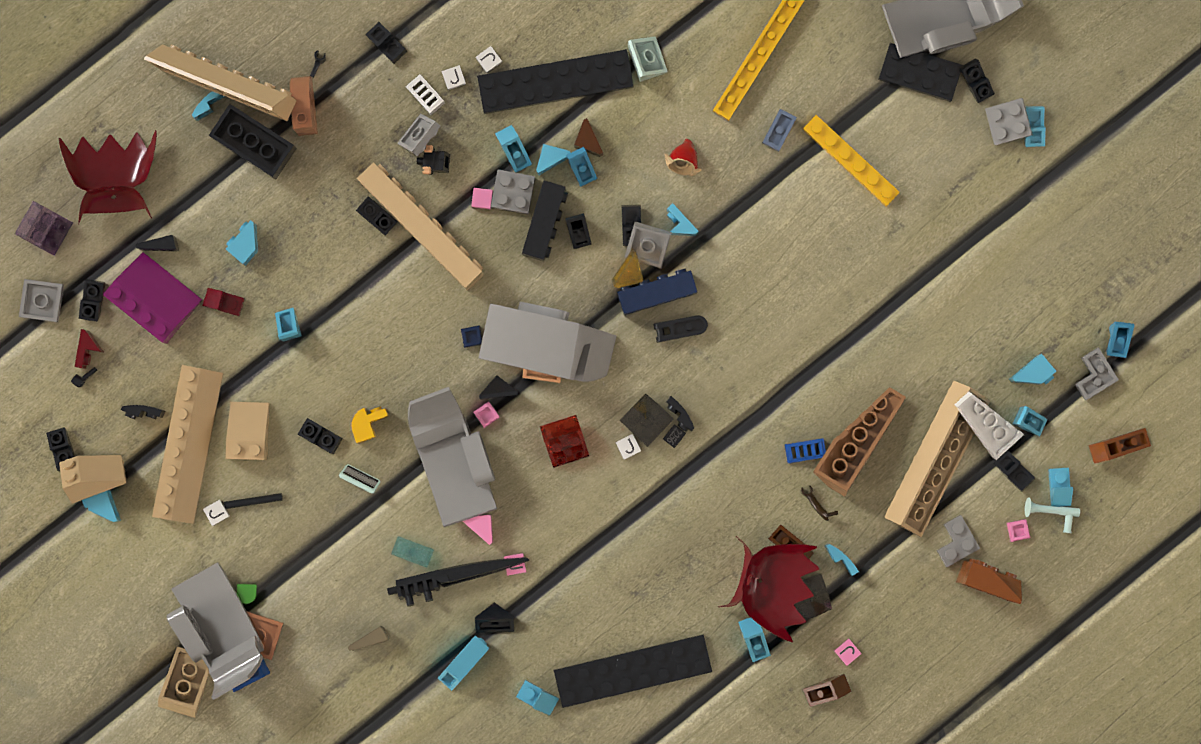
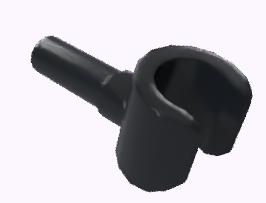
M319 50L314 53L315 63L310 74L313 78L320 64L326 61L325 53L323 58H317Z
M94 367L82 377L76 374L71 382L77 387H82L86 380L98 370Z

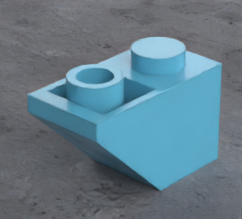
M251 220L249 223L245 222L239 229L240 233L236 237L233 236L226 244L228 246L226 250L245 266L258 252L256 224Z

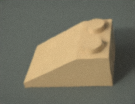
M230 402L225 459L267 460L269 403Z
M121 455L76 456L59 463L62 488L72 504L127 483L123 457Z
M177 647L158 698V707L196 717L210 674L203 659L195 663L184 648Z

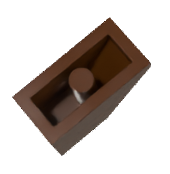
M781 524L768 538L775 545L804 544ZM811 550L803 554L810 559L814 552Z
M841 674L808 686L803 691L809 706L812 707L837 700L850 693L851 689L845 674Z

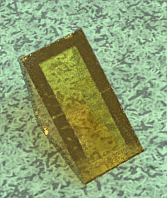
M634 249L630 251L612 278L613 285L616 288L643 282L638 256Z

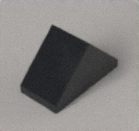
M584 213L565 218L573 249L592 245Z

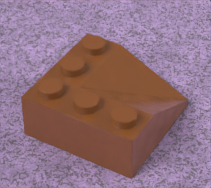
M969 559V561H963L956 580L957 583L1017 604L1022 602L1021 580L1016 579L1017 575L1006 572L1005 575L998 573V568L990 565L987 566V563L980 560Z

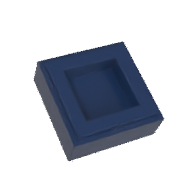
M480 325L461 329L464 348L482 344Z

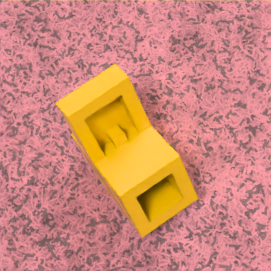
M380 406L370 410L371 414H368L367 409L362 408L354 415L351 427L356 443L359 444L376 438L372 422L389 417L387 409H382Z

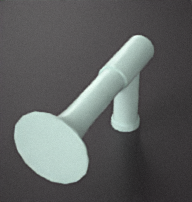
M1029 497L1025 503L1026 517L1035 512L1064 515V533H1072L1073 516H1080L1079 508L1038 505L1033 503Z

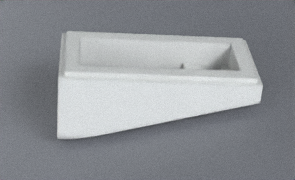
M420 74L406 86L430 115L445 104L444 100ZM421 81L423 84L414 91L413 87ZM426 87L427 90L419 96L417 93ZM431 92L432 95L423 101V98ZM432 99H437L432 105H427Z

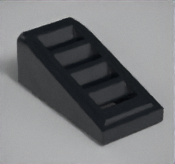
M173 235L136 244V249L142 251H179L177 239Z

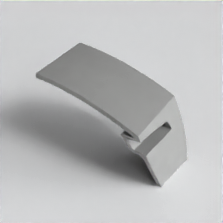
M898 0L882 5L900 58L929 50L930 54H935L968 45L977 40L976 33L986 30L1024 7L1022 0Z
M519 302L518 309L490 304L479 359L569 380L595 381L607 376L616 335L568 321L569 312L525 302Z
M447 387L410 401L408 424L443 526L447 527L496 510L497 506L489 485L490 482L495 481V476L483 439L479 431L471 434L468 423L450 388Z
M219 562L171 589L181 607L167 614L170 626L190 658L195 663L203 659L207 665L209 673L214 680V690L211 696L213 700L249 680L260 667L263 660L260 652L264 651V646L241 600Z

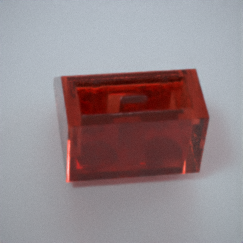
M577 415L540 426L553 468L589 457Z

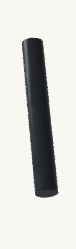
M282 493L251 497L225 501L224 505L225 509L283 501Z

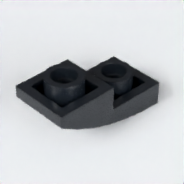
M975 58L959 67L977 103L995 94L978 59Z
M369 196L355 210L385 236L398 222Z
M84 280L83 298L80 300L78 319L98 322L105 282Z
M670 396L666 401L668 404L667 408L674 414L680 413V416L677 418L679 422L677 426L685 432L688 429L692 432L694 426L689 415L677 400Z
M127 405L121 408L122 411L126 412L125 416L136 419V417L142 418L144 412H146L145 416L155 420L157 417L163 418L165 410L144 405Z
M309 418L306 419L298 433L299 436L334 455L343 439Z
M65 427L46 433L50 451L53 452L56 469L59 472L60 462L75 457Z

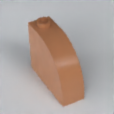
M312 77L291 78V97L297 100L291 112L293 130L298 136L318 134Z

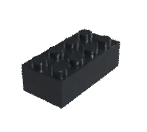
M231 104L228 105L209 134L213 140L275 180L297 149L292 143Z

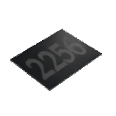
M674 424L663 440L675 448L686 433Z

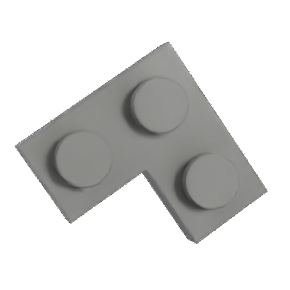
M1099 347L1081 357L1091 373L1075 384L1084 400L1091 398L1119 380Z
M961 515L943 524L953 540L936 550L945 567H949L980 549Z

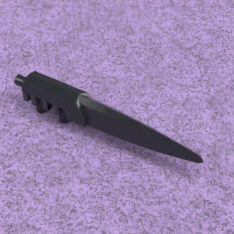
M526 557L496 559L443 568L396 580V586L387 588L388 595L398 593L399 599L403 600L405 598L407 607L414 606V595L420 596L424 593L425 601L430 602L433 601L431 591H440V585L448 587L487 576L528 562L529 559Z

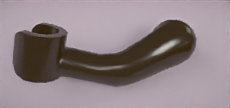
M810 485L809 494H805L803 487H801V494L807 496L815 511L824 520L829 521L828 517L838 515V511L827 513L813 495V488Z

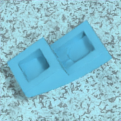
M213 91L210 92L192 113L193 118L198 121L211 114L213 110L210 105L225 96Z
M1025 106L1033 134L1032 136L1025 137V146H1045V107Z
M830 544L824 545L835 563L842 560L851 576L859 572L842 551Z

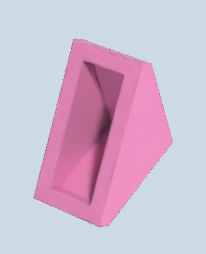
M479 515L463 521L489 545L492 544L491 515Z

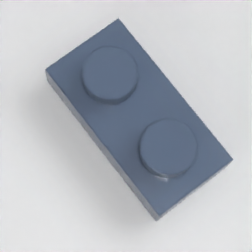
M780 109L762 144L779 152L797 117Z

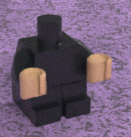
M426 145L424 150L426 153H424L423 157H417V165H423L424 171L422 173L432 175L433 172L449 173L450 154L445 151H435L433 145Z

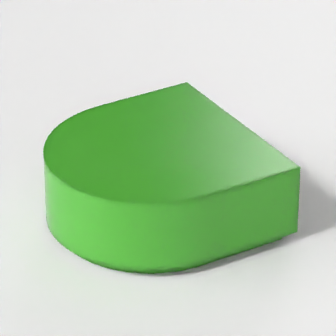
M237 584V595L242 603L248 604L256 599L257 584Z

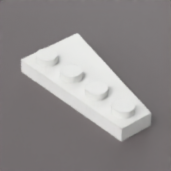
M970 392L954 404L992 458L996 460L1024 435Z

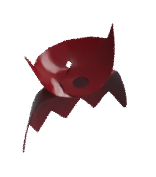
M156 130L148 148L136 132L125 150L112 135L107 137L98 152L92 148L84 137H81L75 152L72 154L62 139L59 138L61 154L73 183L76 187L87 191L81 201L78 225L83 214L119 213L146 209L151 217L144 199L133 187L142 184L148 177L156 147Z
M737 537L743 543L745 551L741 578L730 603L718 607H732L742 601L744 609L750 618L769 632L793 643L792 637L788 634L785 627L806 623V620L798 612L794 604L814 596L801 577L820 570L803 553L814 550L817 546L806 544L773 545L764 547L753 555L747 545Z

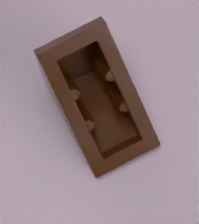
M586 118L582 122L574 148L580 149L584 147L586 152L599 157L603 156V151Z

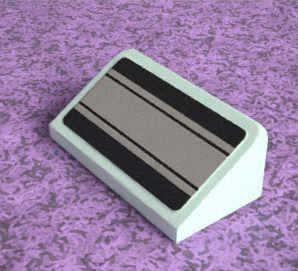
M349 464L339 474L340 478L371 494L376 492L380 484L379 479Z

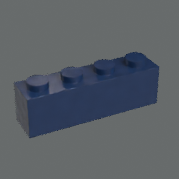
M681 269L675 271L676 275L668 277V274L658 276L657 280L650 282L649 279L638 282L639 286L633 288L631 285L621 287V291L617 292L623 315L697 294L691 270Z

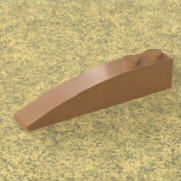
M889 387L867 410L860 414L852 424L832 441L813 473L829 488L845 497L906 397Z

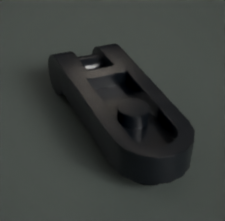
M696 315L655 323L653 326L657 332L656 342L660 343L703 334L707 330L708 322L703 316ZM666 327L670 329V334L668 335L664 333V328Z

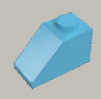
M512 125L495 133L515 173L532 165Z
M1039 354L1009 380L1016 383L1038 385L1044 382L1046 385L1054 378L1053 374L1056 370L1042 354Z
M110 490L82 500L84 507L88 508L89 511L112 522L121 521Z
M746 618L738 622L752 662L771 656L761 625L752 618Z

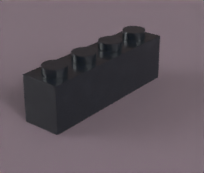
M543 181L522 250L523 256L543 262L545 257L549 258L552 250L549 244L551 239H555L557 229L554 227L556 221L560 222L563 213L560 207L562 203H566L568 192H565V186Z

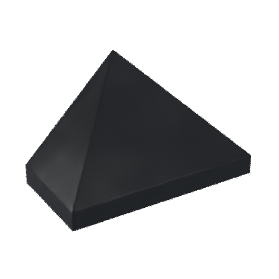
M496 375L481 392L479 399L518 396V391Z
M494 602L475 617L476 633L514 632V616Z

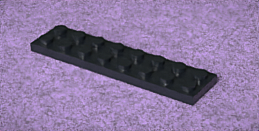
M627 49L477 76L484 114L634 88Z
M704 634L555 669L554 675L562 708L711 673L712 667Z

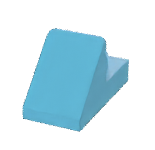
M672 203L667 208V216L673 223L677 221L678 225L670 231L672 232L671 235L696 236L699 231Z
M1069 468L1048 469L1051 506H1071L1073 487H1070Z
M525 680L516 698L547 715L552 713L559 700L558 697Z

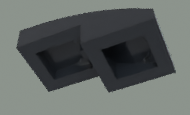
M380 22L365 34L393 64L407 52L406 48Z
M622 205L623 246H628L634 223H641V205Z
M1008 450L993 463L1021 492L1035 480V477Z

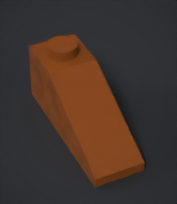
M1146 428L1088 446L1095 464L1150 447L1151 444Z

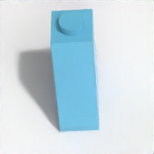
M474 636L441 673L438 679L452 691L490 649L487 647V643L482 638Z

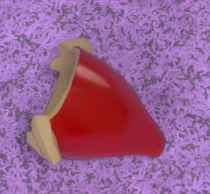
M685 139L670 155L665 154L666 165L674 173L694 176L702 171L701 168H698L697 152L690 139Z

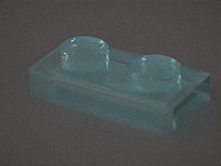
M398 536L391 554L428 568L434 549Z

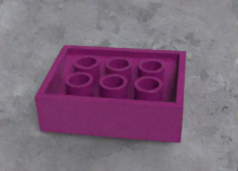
M144 252L113 281L103 294V296L164 344L170 341L202 301L199 296Z

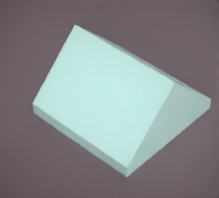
M656 37L628 41V49L640 82L668 72Z

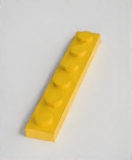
M817 115L802 129L885 207L900 193Z

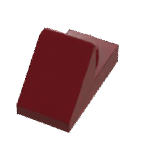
M207 288L202 306L240 317L245 298Z
M81 329L74 367L86 369L87 365L89 366L91 361L89 350L104 353L88 330Z

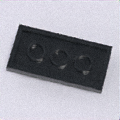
M890 43L878 80L951 102L961 73L959 67L963 65L923 52L900 58L896 45Z

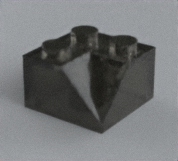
M645 393L620 419V422L648 447L674 418Z
M817 573L802 578L814 594L813 597L794 604L803 618L808 620L832 610L822 574Z

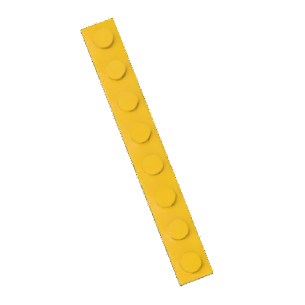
M805 0L781 1L714 107V113L727 121L730 120Z

